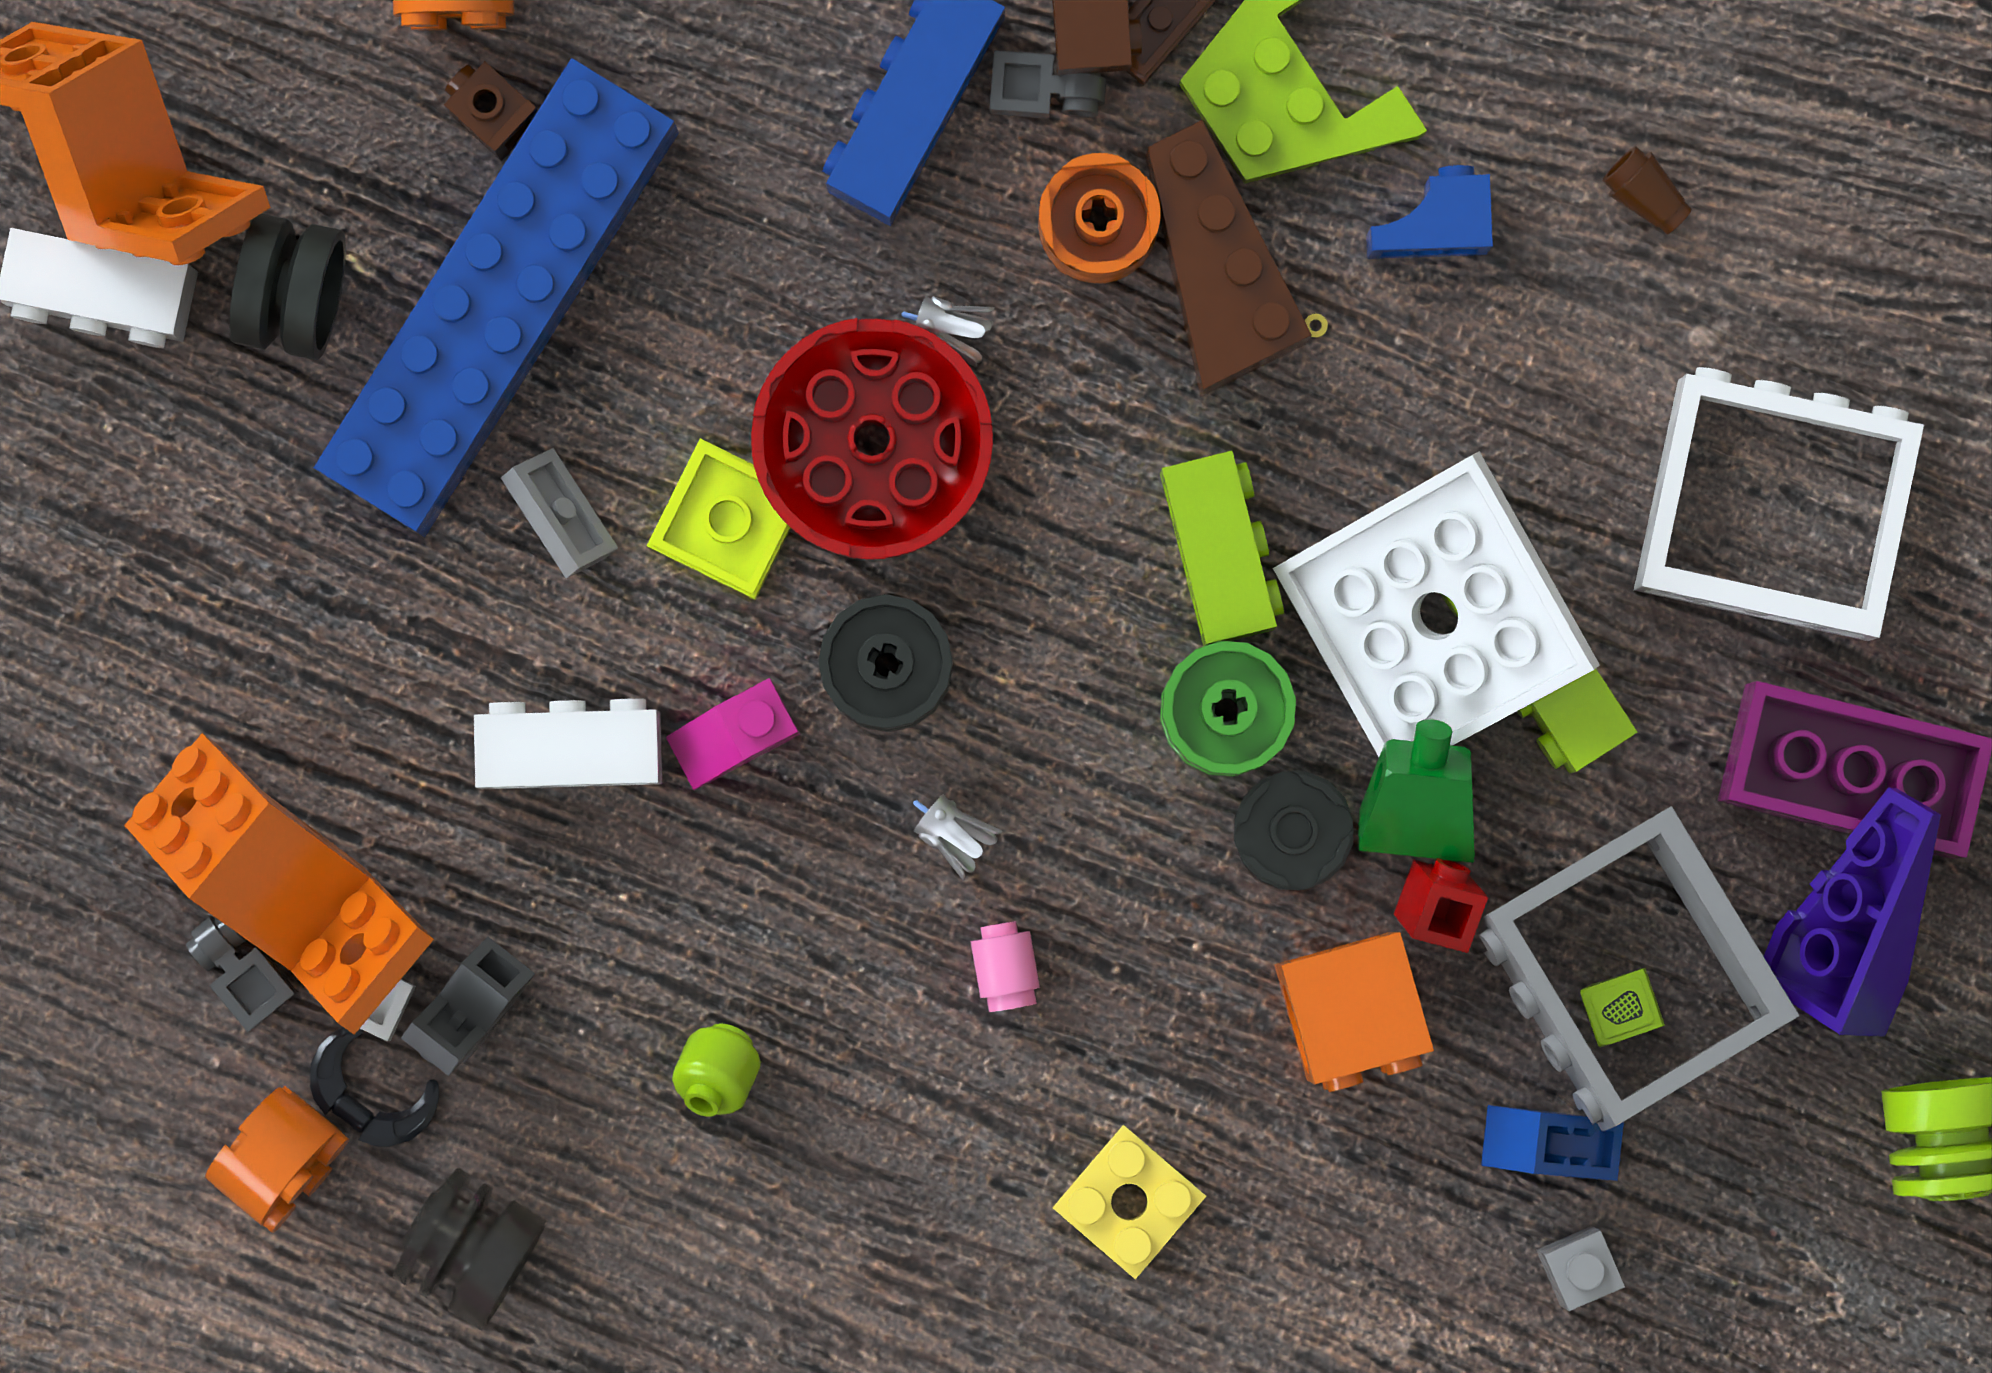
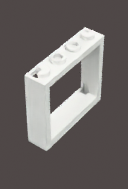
M1698 367L1696 368L1695 375L1685 374L1677 382L1634 591L1864 641L1880 638L1924 425L1907 421L1909 413L1897 408L1873 406L1872 413L1849 409L1850 400L1837 395L1814 393L1813 401L1789 396L1791 387L1777 382L1756 380L1754 388L1730 383L1732 374L1717 369ZM1700 399L1897 442L1862 609L1665 566Z

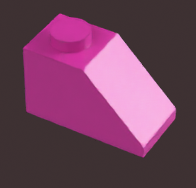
M768 678L713 707L668 735L666 739L695 791L801 734L773 681Z

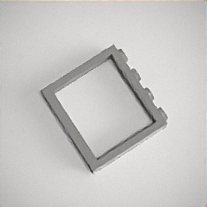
M1672 806L1480 919L1478 925L1482 932L1478 936L1487 949L1484 954L1494 966L1500 964L1503 966L1513 983V986L1509 987V992L1514 1004L1526 1019L1534 1018L1545 1036L1541 1040V1046L1547 1059L1557 1071L1561 1072L1565 1069L1577 1089L1573 1093V1100L1578 1110L1583 1109L1592 1125L1597 1123L1602 1132L1616 1127L1799 1017L1798 1012ZM1647 842L1754 1018V1021L1621 1100L1513 921Z

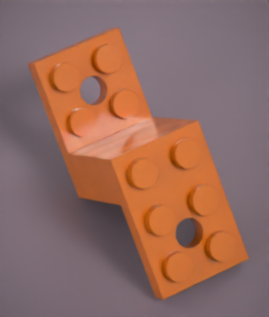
M31 22L0 40V105L11 107L13 111H21L68 240L95 245L98 249H113L132 253L135 257H150L169 261L172 265H185L200 259L205 254V248L222 237H230L242 233L250 227V220L271 208L264 186L187 171L142 40L38 22Z
M203 733L200 734L191 746L186 747L177 755L169 773L153 792L146 794L140 799L134 808L132 817L124 825L190 900L290 970L333 1019L354 1035L434 940L359 862L264 793L218 744Z

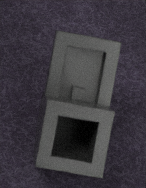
M487 937L460 964L441 993L415 1018L401 1039L418 1051L422 1058L434 1064L449 1076L462 1062L465 1064L518 999L535 973L495 941Z

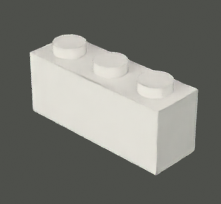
M10 228L0 274V302L8 307H12L11 317L23 321L47 324L48 315L71 319L69 328L78 332L105 336L107 327L130 331L128 340L150 347L164 348L166 339L184 341L198 272L189 264L172 265L169 261L150 257H135L132 253L113 249H98L95 245Z
M646 699L610 700V711H586V701L581 700L550 701V713H525V702L489 703V714L474 715L475 788L515 789L662 784L661 713L658 710H646Z

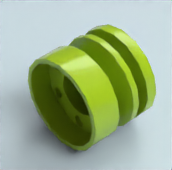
M1992 1077L1917 1083L1892 1087L1881 1091L1886 1131L1915 1135V1146L1899 1149L1889 1155L1890 1164L1918 1165L1919 1172L1897 1176L1892 1179L1894 1195L1915 1196L1930 1201H1953L1984 1197L1992 1193V1138L1989 1135V1127L1992 1126Z

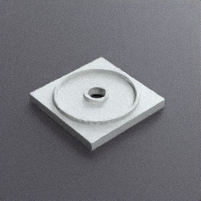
M1480 451L1273 568L1378 757L1386 741L1391 739L1414 741L1417 723L1426 719H1435L1447 723L1452 728L1450 745H1455L1600 666ZM1431 592L1447 596L1457 608L1458 624L1456 629L1449 634L1435 633L1428 629L1422 621L1420 614L1421 603L1425 596Z

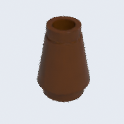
M1637 146L1626 152L1611 167L1602 180L1611 189L1610 197L1657 228L1659 227L1666 235L1674 231L1692 211V208L1685 202V199L1652 152L1645 155Z

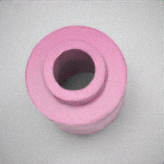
M1016 921L980 927L982 939L970 942L980 998H987L989 1012L1037 1004L1034 989L1040 988L1030 931L1018 932Z

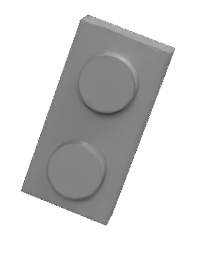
M554 448L512 467L501 477V480L566 579L606 559L618 549L616 543Z

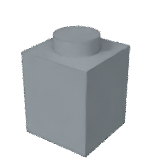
M1593 1226L1536 1250L1560 1306L1568 1311L1625 1288L1601 1230Z

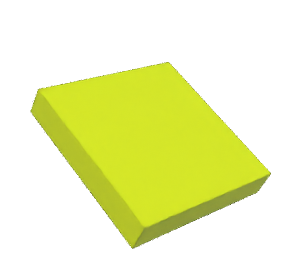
M700 438L647 547L756 600L791 528L780 518L769 503L758 481L752 463Z

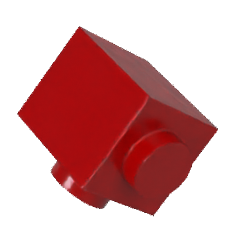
M1436 858L1434 864L1413 859L1394 911V916L1412 939L1465 953L1469 952L1489 898L1469 875L1471 872L1469 868L1458 862Z

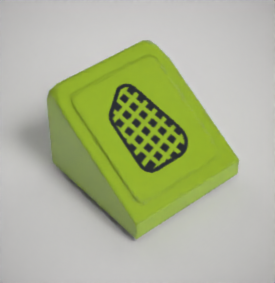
M1646 968L1588 985L1580 991L1591 1027L1600 1048L1665 1025Z

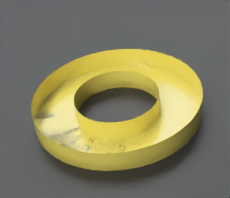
M1311 314L1305 319V323L1312 334L1311 337H1321L1327 331L1328 323L1324 316ZM1311 321H1320L1321 329L1319 331L1311 330Z

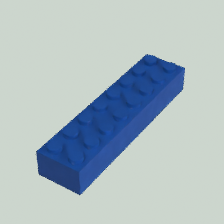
M571 58L313 468L421 536L426 537L678 136L679 132L674 120Z

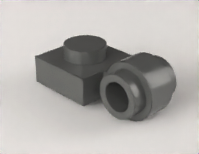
M994 50L989 111L990 114L1050 119L1051 98H1057V101L1063 104L1062 113L1065 115L1081 118L1098 116V107L1105 104L1107 80L1101 77V72L1053 75V54Z
M209 916L191 931L193 938L186 943L187 949L205 970L210 971L217 966L225 971L223 975L209 986L247 1032L256 1028L298 993L269 956L258 947H255L242 958L239 946L247 940L217 918Z

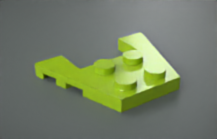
M1244 0L1179 83L1244 184L1316 166L1321 162L1352 154L1355 156L1371 152L1379 147L1403 141L1406 143L1417 140L1427 132V129L1398 86L1350 117L1344 118L1278 18L1304 0Z

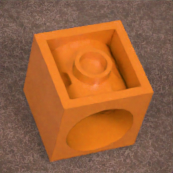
M1387 932L1274 964L1307 1081L1313 1084L1322 1083L1323 1089L1328 1090V1092L1337 1091L1363 1083L1361 1071L1380 1066L1382 1074L1393 1075L1421 1067L1423 1064L1420 1055L1434 1051L1400 932Z

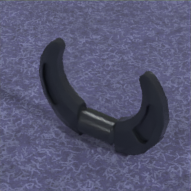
M344 1027L334 1031L319 1045L310 1067V1089L312 1096L324 1115L326 1116L332 1110L333 1114L343 1119L357 1132H362L358 1139L359 1141L376 1147H391L413 1140L429 1126L437 1110L439 1102L438 1082L434 1079L429 1080L424 1094L411 1108L402 1112L385 1113L379 1111L374 1116L373 1112L349 1094H344L348 1086L344 1081L341 1067L343 1055L348 1045L363 1034L364 1030L359 1029L355 1035Z

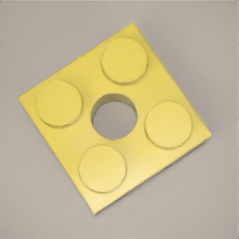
M1122 1125L1052 1208L1136 1280L1206 1198V1195L1125 1125ZM1125 1184L1139 1186L1143 1189L1147 1198L1144 1211L1139 1216L1131 1219L1118 1216L1111 1205L1113 1193L1117 1188Z

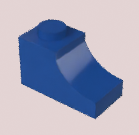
M1468 165L1439 168L1438 176H1429L1425 183L1424 200L1416 209L1395 222L1370 227L1366 235L1367 259L1487 255L1493 247L1490 174L1475 175L1474 166Z
M1488 1105L1481 1166L1532 1174L1618 1181L1624 1122L1602 1132L1597 1123L1592 1125L1589 1118L1583 1115Z

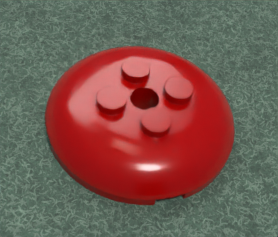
M848 319L827 325L801 339L773 367L760 390L753 412L751 431L752 459L758 481L769 503L780 518L805 540L821 549L851 558L886 559L898 557L920 550L943 537L963 519L975 503L988 475L992 457L993 430L991 414L984 391L970 366L959 353L935 334L919 326L895 319L894 321L885 319ZM869 425L881 426L890 436L885 452L874 456L863 454L858 451L855 445L856 435L862 428Z

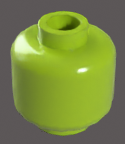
M714 1024L711 1027L700 1028L689 1036L675 1066L672 1081L676 1092L684 1100L685 1105L694 1113L706 1117L715 1116L716 1114H731L744 1106L758 1075L761 1061L757 1050L753 1046L752 1039L745 1032L732 1025Z

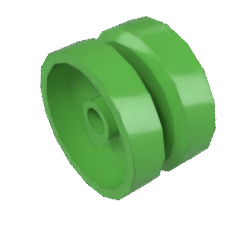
M1219 641L1194 650L1175 667L1161 694L1160 722L1168 745L1185 764L1207 775L1235 777L1259 769L1283 749L1294 727L1296 697L1288 674L1271 654L1249 643ZM1222 699H1230L1237 705L1238 714L1233 721L1223 722V716H1216L1215 706Z

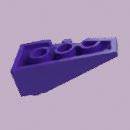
M1888 787L1846 839V850L1830 870H1821L1810 883L1813 890L1796 911L1788 910L1778 922L1763 956L1791 1003L1839 1035L1885 1037L1909 981L1941 814L1897 788Z

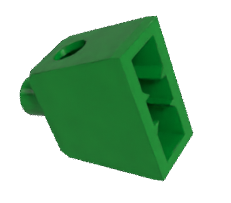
M1435 719L1422 720L1416 725L1414 741L1391 739L1384 743L1359 809V851L1474 862L1471 751L1466 747L1450 745L1452 728L1447 723Z

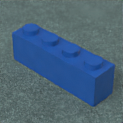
M914 0L908 15L916 20L905 40L896 35L889 45L880 64V68L887 71L879 88L876 92L869 88L865 90L851 117V120L858 123L857 128L848 144L838 140L825 162L822 172L830 176L826 182L829 194L890 227L892 226L1005 20V7L993 0Z

